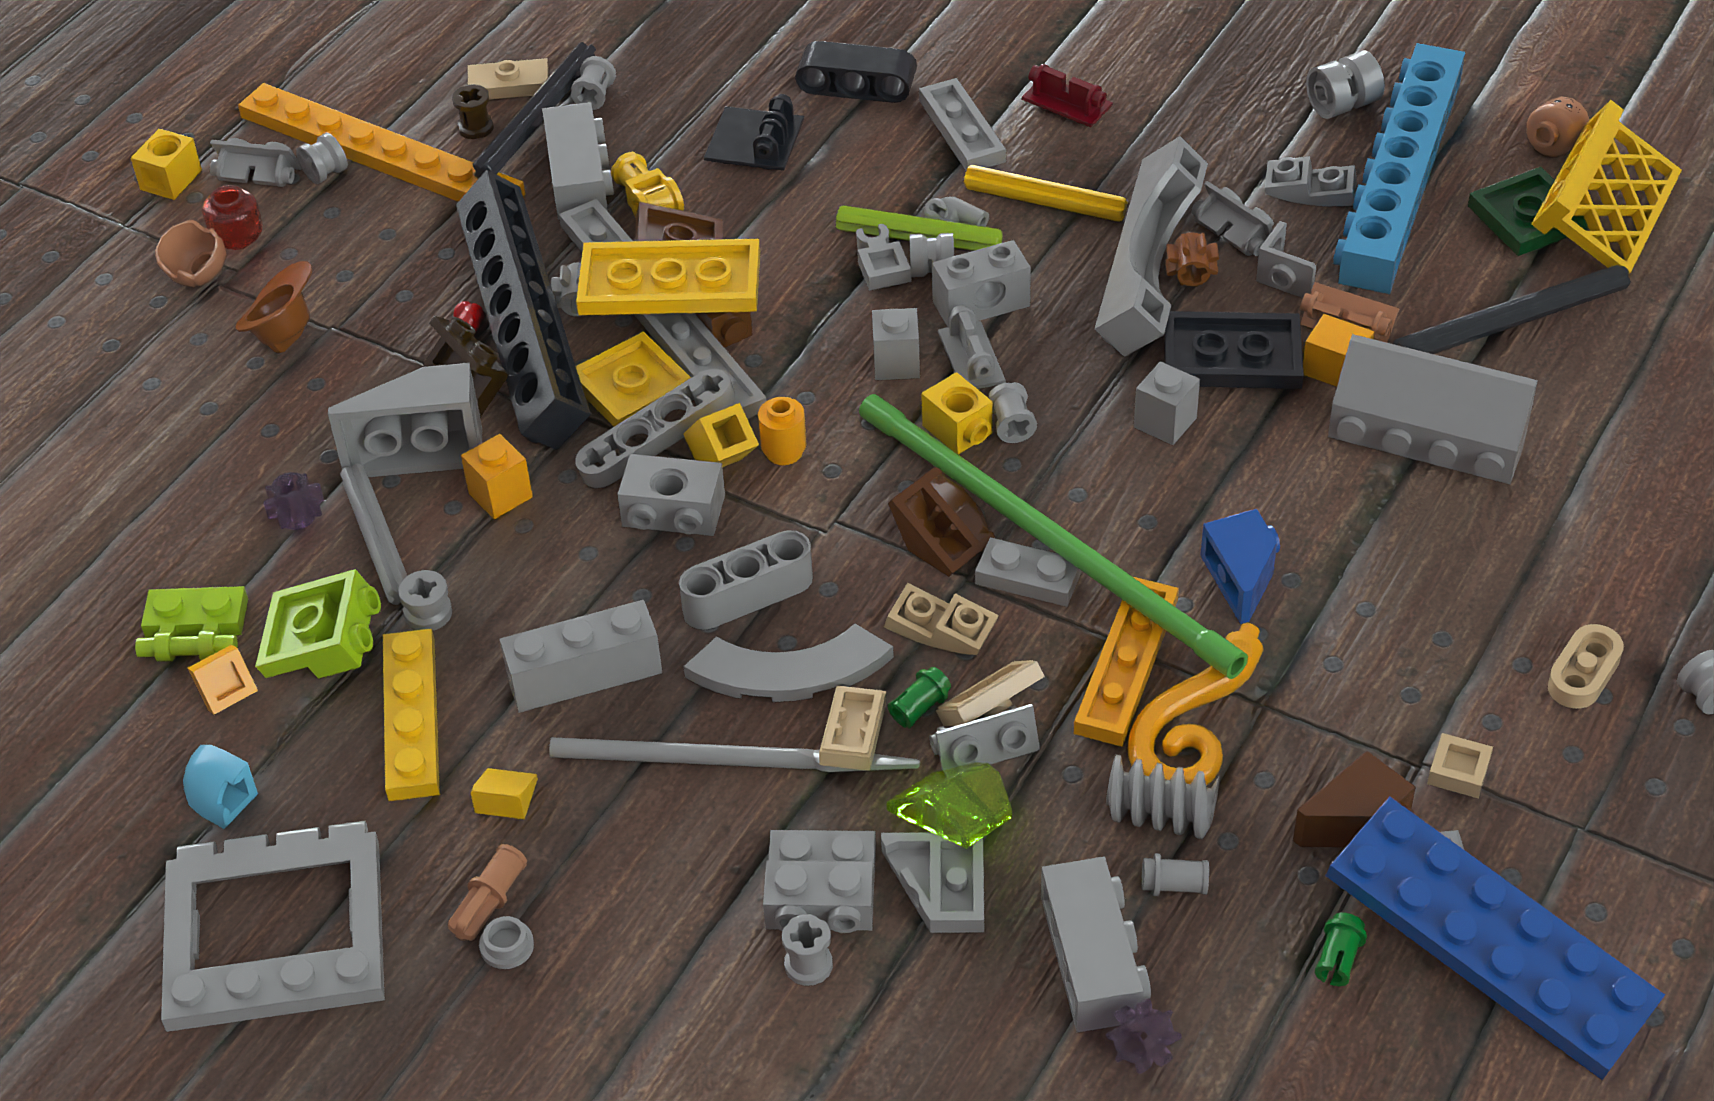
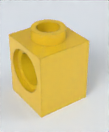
M158 129L131 157L140 190L175 200L202 171L194 139L163 129Z
M959 373L952 374L921 393L922 426L958 455L973 445L982 443L992 434V400Z

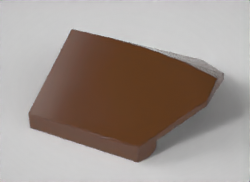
M934 467L891 499L888 505L907 550L950 577L984 550L990 537L995 538L993 531H989L982 510L964 488L943 476L942 470Z

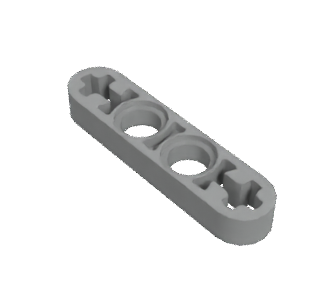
M717 368L699 372L586 444L579 450L575 459V464L583 482L593 488H602L614 483L623 477L630 454L656 456L684 438L683 433L698 419L732 406L735 400V391L729 375L722 369ZM713 389L716 393L713 394L709 390ZM692 400L695 401L696 407L693 406ZM681 409L686 411L680 420L675 422L664 420L665 416L673 410ZM633 435H648L646 441L638 446L631 447L625 445L627 440ZM615 449H618L621 455L617 456ZM599 462L602 466L597 467L594 464Z

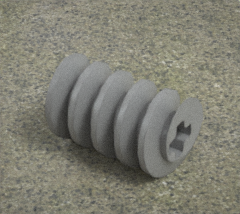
M1116 755L1110 773L1106 805L1110 806L1111 817L1114 822L1120 823L1127 811L1130 810L1133 825L1140 827L1147 816L1151 814L1153 828L1161 831L1169 818H1172L1174 832L1177 835H1182L1189 823L1193 822L1195 837L1203 839L1212 824L1220 776H1218L1212 788H1207L1204 772L1198 771L1191 784H1187L1183 767H1177L1171 779L1166 780L1162 763H1157L1151 774L1146 776L1143 771L1142 759H1136L1129 772L1123 770L1121 755Z

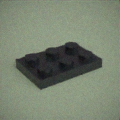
M1170 311L1164 332L1165 364L1199 378V387L1302 389L1304 373L1300 314Z

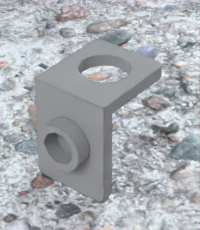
M1279 221L1259 248L1256 281L1303 298L1305 293L1311 294L1315 282L1316 265L1313 262L1284 253L1287 223Z

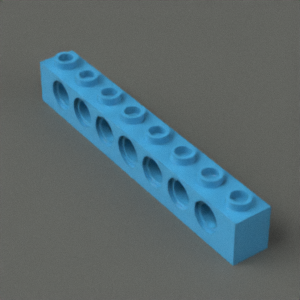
M1416 43L1411 59H1403L1399 75V82L1401 83L1395 82L1390 107H1386L1382 120L1381 132L1385 133L1377 132L1372 150V157L1375 159H1367L1362 183L1366 184V186L1358 185L1353 203V210L1357 211L1356 213L1349 211L1346 218L1343 237H1347V239H1339L1337 242L1333 264L1340 266L1338 284L1390 294L1460 87L1465 52Z

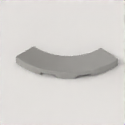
M857 624L852 625L848 630L825 643L790 652L749 650L728 643L716 636L684 665L685 678L694 683L731 697L741 698L742 694L772 697V702L796 701L813 698V693L839 685L849 687L867 678L894 658L893 646Z

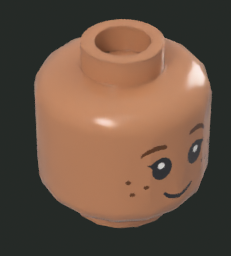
M1564 96L1553 98L1530 114L1526 125L1527 137L1533 148L1542 155L1549 157L1562 156L1572 150L1585 124L1590 119L1586 109L1575 99Z

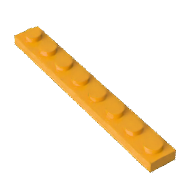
M266 83L261 84L238 104L240 115L243 119L311 145L316 143L320 135L326 132L330 133L341 145L347 159L458 202L478 180L473 175L475 169L471 161ZM500 172L497 174L519 186L522 195H525L523 181Z

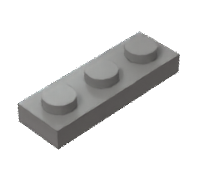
M957 78L919 88L920 103L965 170L970 165L988 168L1006 162V148Z

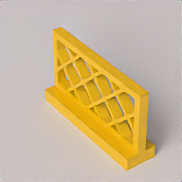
M1610 100L1585 124L1531 225L1544 235L1555 227L1607 268L1615 265L1625 266L1630 274L1682 169L1620 123L1619 119L1624 109ZM1614 138L1626 146L1629 154L1619 153ZM1601 165H1611L1616 179H1607ZM1625 165L1634 166L1639 180H1630ZM1648 166H1652L1665 176L1664 180H1654ZM1588 190H1597L1603 205H1594ZM1612 190H1620L1622 192L1626 205H1617ZM1635 191H1644L1650 205H1641ZM1584 216L1590 231L1580 227L1571 220L1572 217ZM1598 216H1608L1613 231H1604ZM1622 216H1631L1637 231H1628ZM1609 242L1619 243L1624 259L1612 251Z

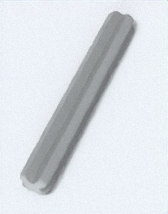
M355 463L352 467H344L340 473L343 480L342 483L388 602L398 605L401 602L398 589L407 573L364 466Z

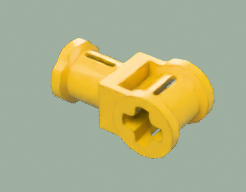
M635 152L625 153L612 166L611 176L617 184L626 188L627 203L632 208L635 218L639 202L681 211L684 210L683 198L675 181L671 177H666L659 168L649 171L646 160L642 155Z

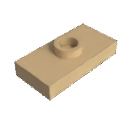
M547 58L521 61L504 60L498 63L468 65V85L476 84L485 87L489 93V100L533 96L549 77Z
M1014 661L940 705L936 712L943 726L961 725L971 722L983 714L985 717L995 715L1012 705L1010 700L1012 696L1045 676L1037 661Z
M836 686L819 751V765L871 770L886 707V691Z

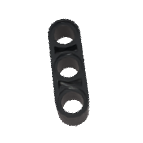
M813 41L804 49L796 71L795 80L801 90L813 95L899 103L909 96L917 69V62L912 54L902 49Z

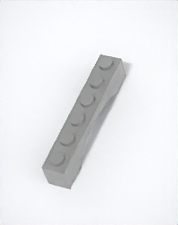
M1181 136L1142 159L1095 325V330L1101 335L1103 340L1111 344L1124 357L1163 336L1167 325L1171 304L1163 297L1159 289L1158 275L1160 263L1175 227L1202 189L1208 165Z

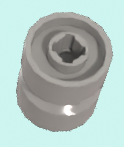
M1365 50L1340 58L1338 62L1331 61L1309 70L1306 78L1309 100L1314 110L1325 119L1351 111L1353 107L1359 108L1380 100L1385 88L1384 76L1379 63L1370 52Z

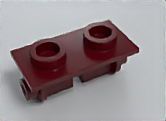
M1046 64L1034 65L1031 68L1028 78L1033 82V86L1022 96V100L1088 127H1092L1113 106V102L1106 100L1107 94L1102 91L1101 86L1093 85L1076 77H1072L1069 80V85H1067L1066 74L1050 68Z

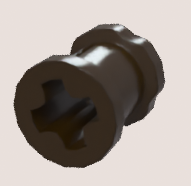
M470 84L455 90L452 95V101L455 108L459 111L460 119L457 125L460 135L467 139L488 136L493 131L494 125L487 111V104L489 102L487 89L481 85Z

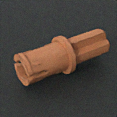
M508 844L499 845L496 849L497 852L481 875L473 877L468 883V894L448 922V929L455 934L457 939L461 941L474 940L496 908H503L507 901L505 894L519 873L527 865L526 857L515 847Z

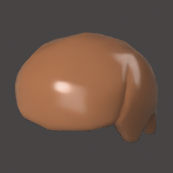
M187 220L172 226L160 238L155 249L157 264L164 273L177 284L187 287L202 286L211 282L222 270L227 257L222 238L218 236L213 228H204L195 220Z

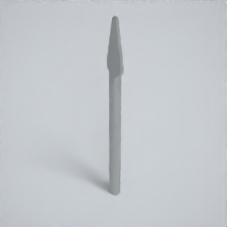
M555 737L551 738L549 747L550 757L817 769L825 772L865 771L819 765L820 749ZM874 754L871 770L917 769L920 767V761L918 759Z

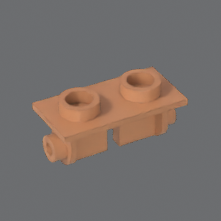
M1314 282L1311 294L1305 293L1301 302L1300 309L1304 311L1300 325L1314 329L1323 314L1372 330L1374 331V340L1388 343L1399 308Z

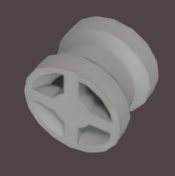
M326 132L320 135L316 143L312 145L305 143L296 149L297 159L306 176L315 184L325 181L327 175L331 172L340 173L347 169L348 162L344 150L330 133Z
M421 570L406 576L402 580L398 589L399 596L404 606L405 621L411 628L415 630L432 629L433 631L443 627L450 620L452 607L448 597L446 580L441 574L435 571Z
M1707 650L1692 658L1682 668L1677 678L1679 687L1688 694H1694L1697 697V706L1703 713L1708 715L1714 714V650Z

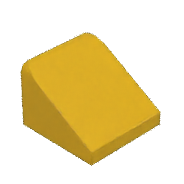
M487 768L473 785L471 791L475 813L525 819L538 780L537 774Z

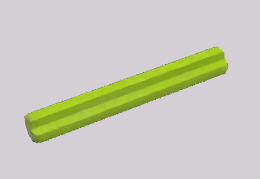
M846 205L840 206L836 215V228L846 232L856 233L857 229L862 228L866 235L879 236L878 225L884 224L889 229V238L910 241V234H923L926 238H936L940 233H953L954 248L970 251L1000 244L1003 241L1002 231L997 228Z

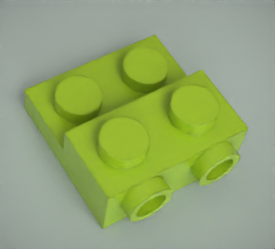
M356 569L273 592L255 667L265 678L308 667L318 679L360 668L363 653L371 651L373 647V637L369 624L371 616L378 614L381 609L378 592L365 581Z

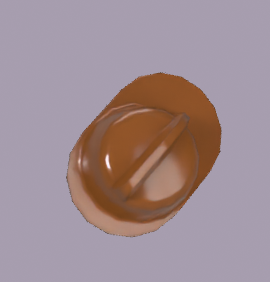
M299 261L289 265L275 275L259 293L250 309L236 323L235 329L238 332L250 330L260 342L269 346L274 352H285L301 336L304 327L310 320V312L302 290L312 274V265L308 261Z

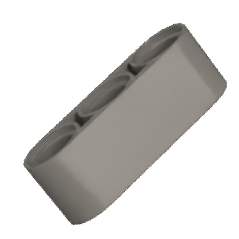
M782 531L684 571L680 576L679 587L685 622L696 629L706 630L715 628L808 589L813 580L811 544L809 539L798 531Z

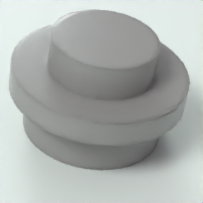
M503 916L492 920L485 927L479 941L482 958L487 964L498 969H510L523 964L530 957L534 949V940L531 930L519 919Z

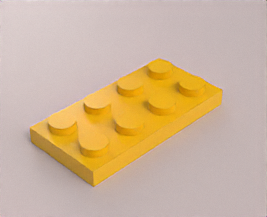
M759 239L583 243L576 299L578 315L757 311L760 266Z

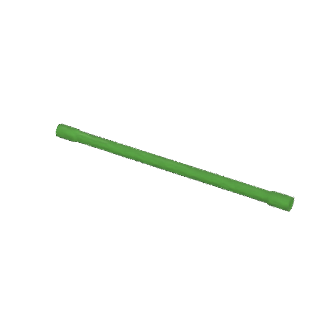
M872 394L864 399L860 406L859 414L867 422L887 436L894 437L930 464L942 470L943 473L1190 647L1199 658L1227 678L1233 679L1243 671L1248 661V655L1215 631L1203 627L906 418L904 413L878 395Z

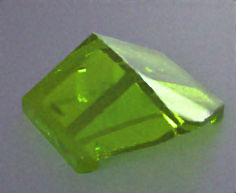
M974 762L933 772L886 802L887 811L963 848H968L1012 818V808L1000 773L990 764Z

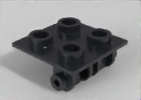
M779 94L771 98L769 111L725 106L704 156V161L784 171L803 124L804 116L794 115L791 99L785 94Z

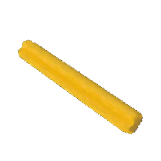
M976 165L968 166L964 176V185L969 190L1120 222L1124 219L1127 211L1126 199L1117 195Z

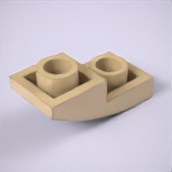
M907 583L888 614L884 628L934 648L961 654L977 655L999 615L957 594H954L950 603H947Z

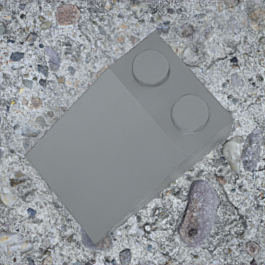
M470 363L422 367L328 408V417L341 468L352 467L357 463L364 466L368 477L463 469L461 455L482 443V424Z

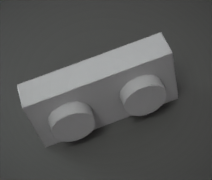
M990 537L975 570V584L1068 607L1081 575V570L1057 553Z

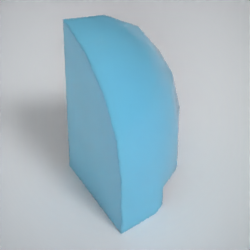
M200 745L190 757L183 778L184 792L188 804L201 817L225 829L258 794L248 762L213 745Z

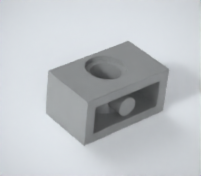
M1014 240L932 262L933 303L947 327H949V317L952 309L959 305L972 309L976 316V322L1030 307L1031 267Z
M630 454L617 494L622 527L714 536L725 498L722 463Z

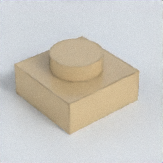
M1442 733L1427 784L1479 798L1493 747Z

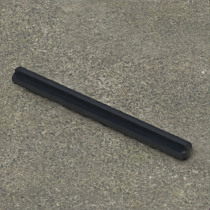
M584 42L578 43L474 161L473 168L475 172L473 175L475 178L479 179L486 170L496 175L543 122L542 108L556 107L569 92L573 82L581 77L580 68L583 61L588 57L595 56L596 48L592 44L587 46Z
M1615 265L1395 339L1392 344L1436 354L1627 289L1631 283L1629 271L1625 266Z

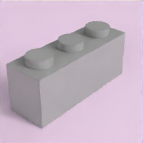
M591 102L542 108L558 219H560V213L594 199H597L608 211L606 196L614 195L611 170L602 171V169L610 168L606 143L598 144L605 142L602 118H594Z
M644 600L500 638L507 678L519 713L662 673L658 637Z
M1105 857L1043 866L1041 900L1076 1032L1141 1022L1143 999L1151 997L1150 981L1145 965L1136 966L1133 953H1137L1138 950L1137 937L1132 920L1123 921L1120 909L1124 908L1125 900L1119 876H1110Z

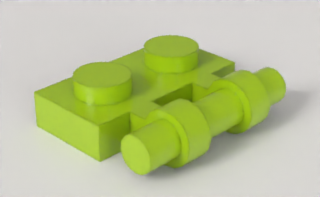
M245 587L149 589L141 623L145 638L136 639L135 650L137 657H155L156 661L160 662L173 661L175 656L199 655L200 660H203L230 645L238 648L236 635H242L248 603Z

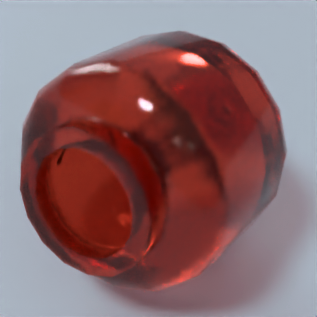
M233 185L222 186L214 190L203 203L202 214L206 228H213L218 236L222 238L226 249H244L255 242L261 235L263 222L258 203L254 195L246 189Z

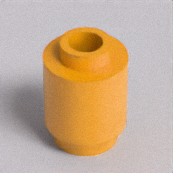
M776 397L766 401L758 411L761 450L768 460L774 464H793L801 458L807 445L804 408L797 400L789 397Z

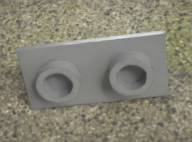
M229 138L227 141L211 140L210 142L219 155L218 160L213 159L211 161L210 173L212 176H217L219 181L247 183L250 169H253L255 171L252 181L255 184L284 187L286 183L291 184L293 182L294 169H302L291 148L282 143L251 144L238 138Z
M1206 181L1204 185L1209 196L1204 201L1198 200L1193 205L1191 212L1195 216V221L1217 236L1228 225L1232 226L1223 235L1224 240L1247 256L1252 254L1258 256L1259 248L1273 231V220L1260 208L1255 207L1251 210L1245 206L1238 195L1227 187L1219 189Z
M964 305L954 307L949 317V327L938 329L954 373H959L977 389L1006 383L982 322H976V316L972 309Z
M1032 704L1018 708L1013 705L1008 708V711L947 729L942 726L937 728L936 734L929 736L933 753L940 756L944 778L1040 750Z

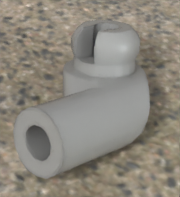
M957 197L933 198L927 201L924 206L925 218L986 227L989 220L988 212Z

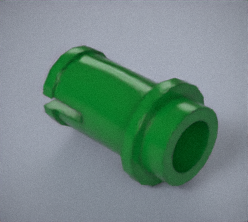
M930 667L928 670L921 669L916 674V681L887 705L888 711L899 725L910 729L936 702L944 703L948 699L951 683L947 676L936 667Z
M1340 912L1336 913L1333 919H1329L1325 923L1324 933L1327 938L1314 972L1316 977L1325 983L1329 970L1332 971L1335 965L1330 985L1346 986L1349 983L1350 972L1358 947H1362L1367 940V933L1364 930L1365 923L1359 917L1350 913Z

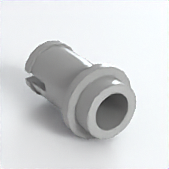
M1155 853L1153 858H1143L1142 890H1151L1153 896H1159L1160 891L1208 893V860L1161 859V855Z

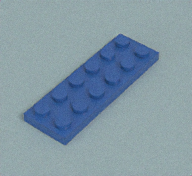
M1391 797L1383 803L1334 860L1325 875L1601 1080L1604 1079L1665 996L1664 993Z

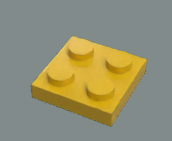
M644 331L576 366L585 398L613 427L691 378Z

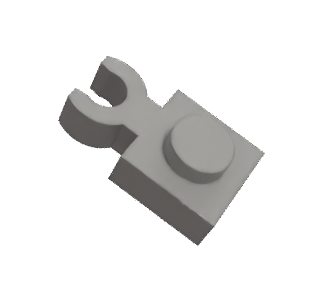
M884 224L878 225L879 236L867 237L862 228L856 231L858 264L869 291L911 282V268L900 242L889 243V229Z

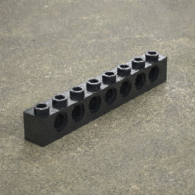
M486 170L456 204L461 227L464 231L469 255L472 259L501 366L509 374L506 383L518 421L519 431L521 435L532 443H541L558 450L591 414L521 189L516 184Z

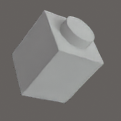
M917 308L872 310L875 380L920 378Z
M1160 361L1136 388L1134 428L1174 445L1197 419L1200 379Z

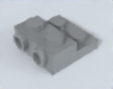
M771 830L763 899L765 928L782 931L792 918L811 914L820 920H824L830 930L839 933H851L856 930L872 931L876 853L875 831Z

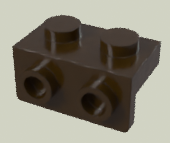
M434 315L429 324L441 337L423 365L428 367L470 363L481 418L509 374L496 361L499 357L498 354L474 337L476 331L471 325L457 317H453L450 321Z

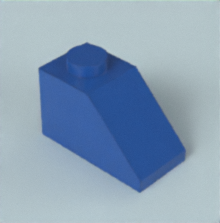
M1257 509L1203 524L1200 556L1240 624L1250 621L1273 576L1275 556L1280 551L1279 537L1275 528L1272 525H1266Z

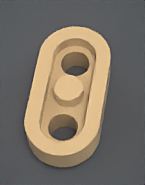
M1599 624L1580 627L1573 634L1551 669L1548 681V691L1551 697L1559 704L1569 708H1585L1592 705L1598 699L1619 666L1624 648L1619 634L1613 629Z

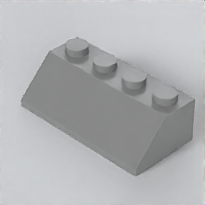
M1352 334L1332 404L1328 437L1511 484L1524 447L1538 380Z

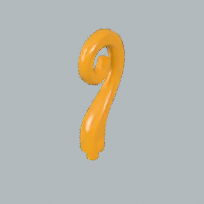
M1244 623L1239 631L1231 632L1225 638L1248 655L1247 664L1237 677L1229 679L1210 666L1201 673L1163 692L1145 706L1137 716L1128 737L1127 749L1131 766L1136 759H1142L1144 775L1149 776L1155 765L1162 763L1154 753V744L1159 732L1167 723L1189 710L1233 693L1251 677L1263 652V645L1257 639L1260 633L1257 626L1251 623ZM1182 724L1175 726L1166 734L1162 742L1163 751L1166 755L1170 757L1176 756L1187 747L1195 748L1201 753V759L1196 764L1183 768L1185 782L1191 784L1197 772L1203 771L1206 786L1210 784L1218 775L1223 760L1221 743L1213 732L1197 724ZM1162 763L1164 777L1166 780H1170L1177 768Z

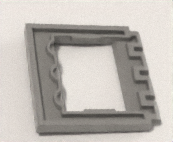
M366 821L329 825V838L325 839L321 838L319 827L279 832L276 834V845L270 846L267 834L229 839L224 841V853L217 852L215 842L178 846L177 859L166 861L161 1020L166 1032L385 1000L379 841L376 831L368 832ZM350 862L349 918L353 947L195 969V960L199 959L200 915L198 909L196 910L197 884Z

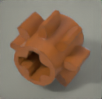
M1183 233L1176 239L1174 244H1167V259L1165 260L1167 275L1173 276L1177 274L1180 285H1203L1209 279L1210 274H1218L1217 243L1207 245L1204 233Z

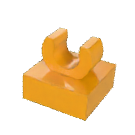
M233 645L188 667L208 711L212 714H216L258 691L238 648Z

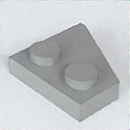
M983 832L881 833L882 853L930 933L984 932Z

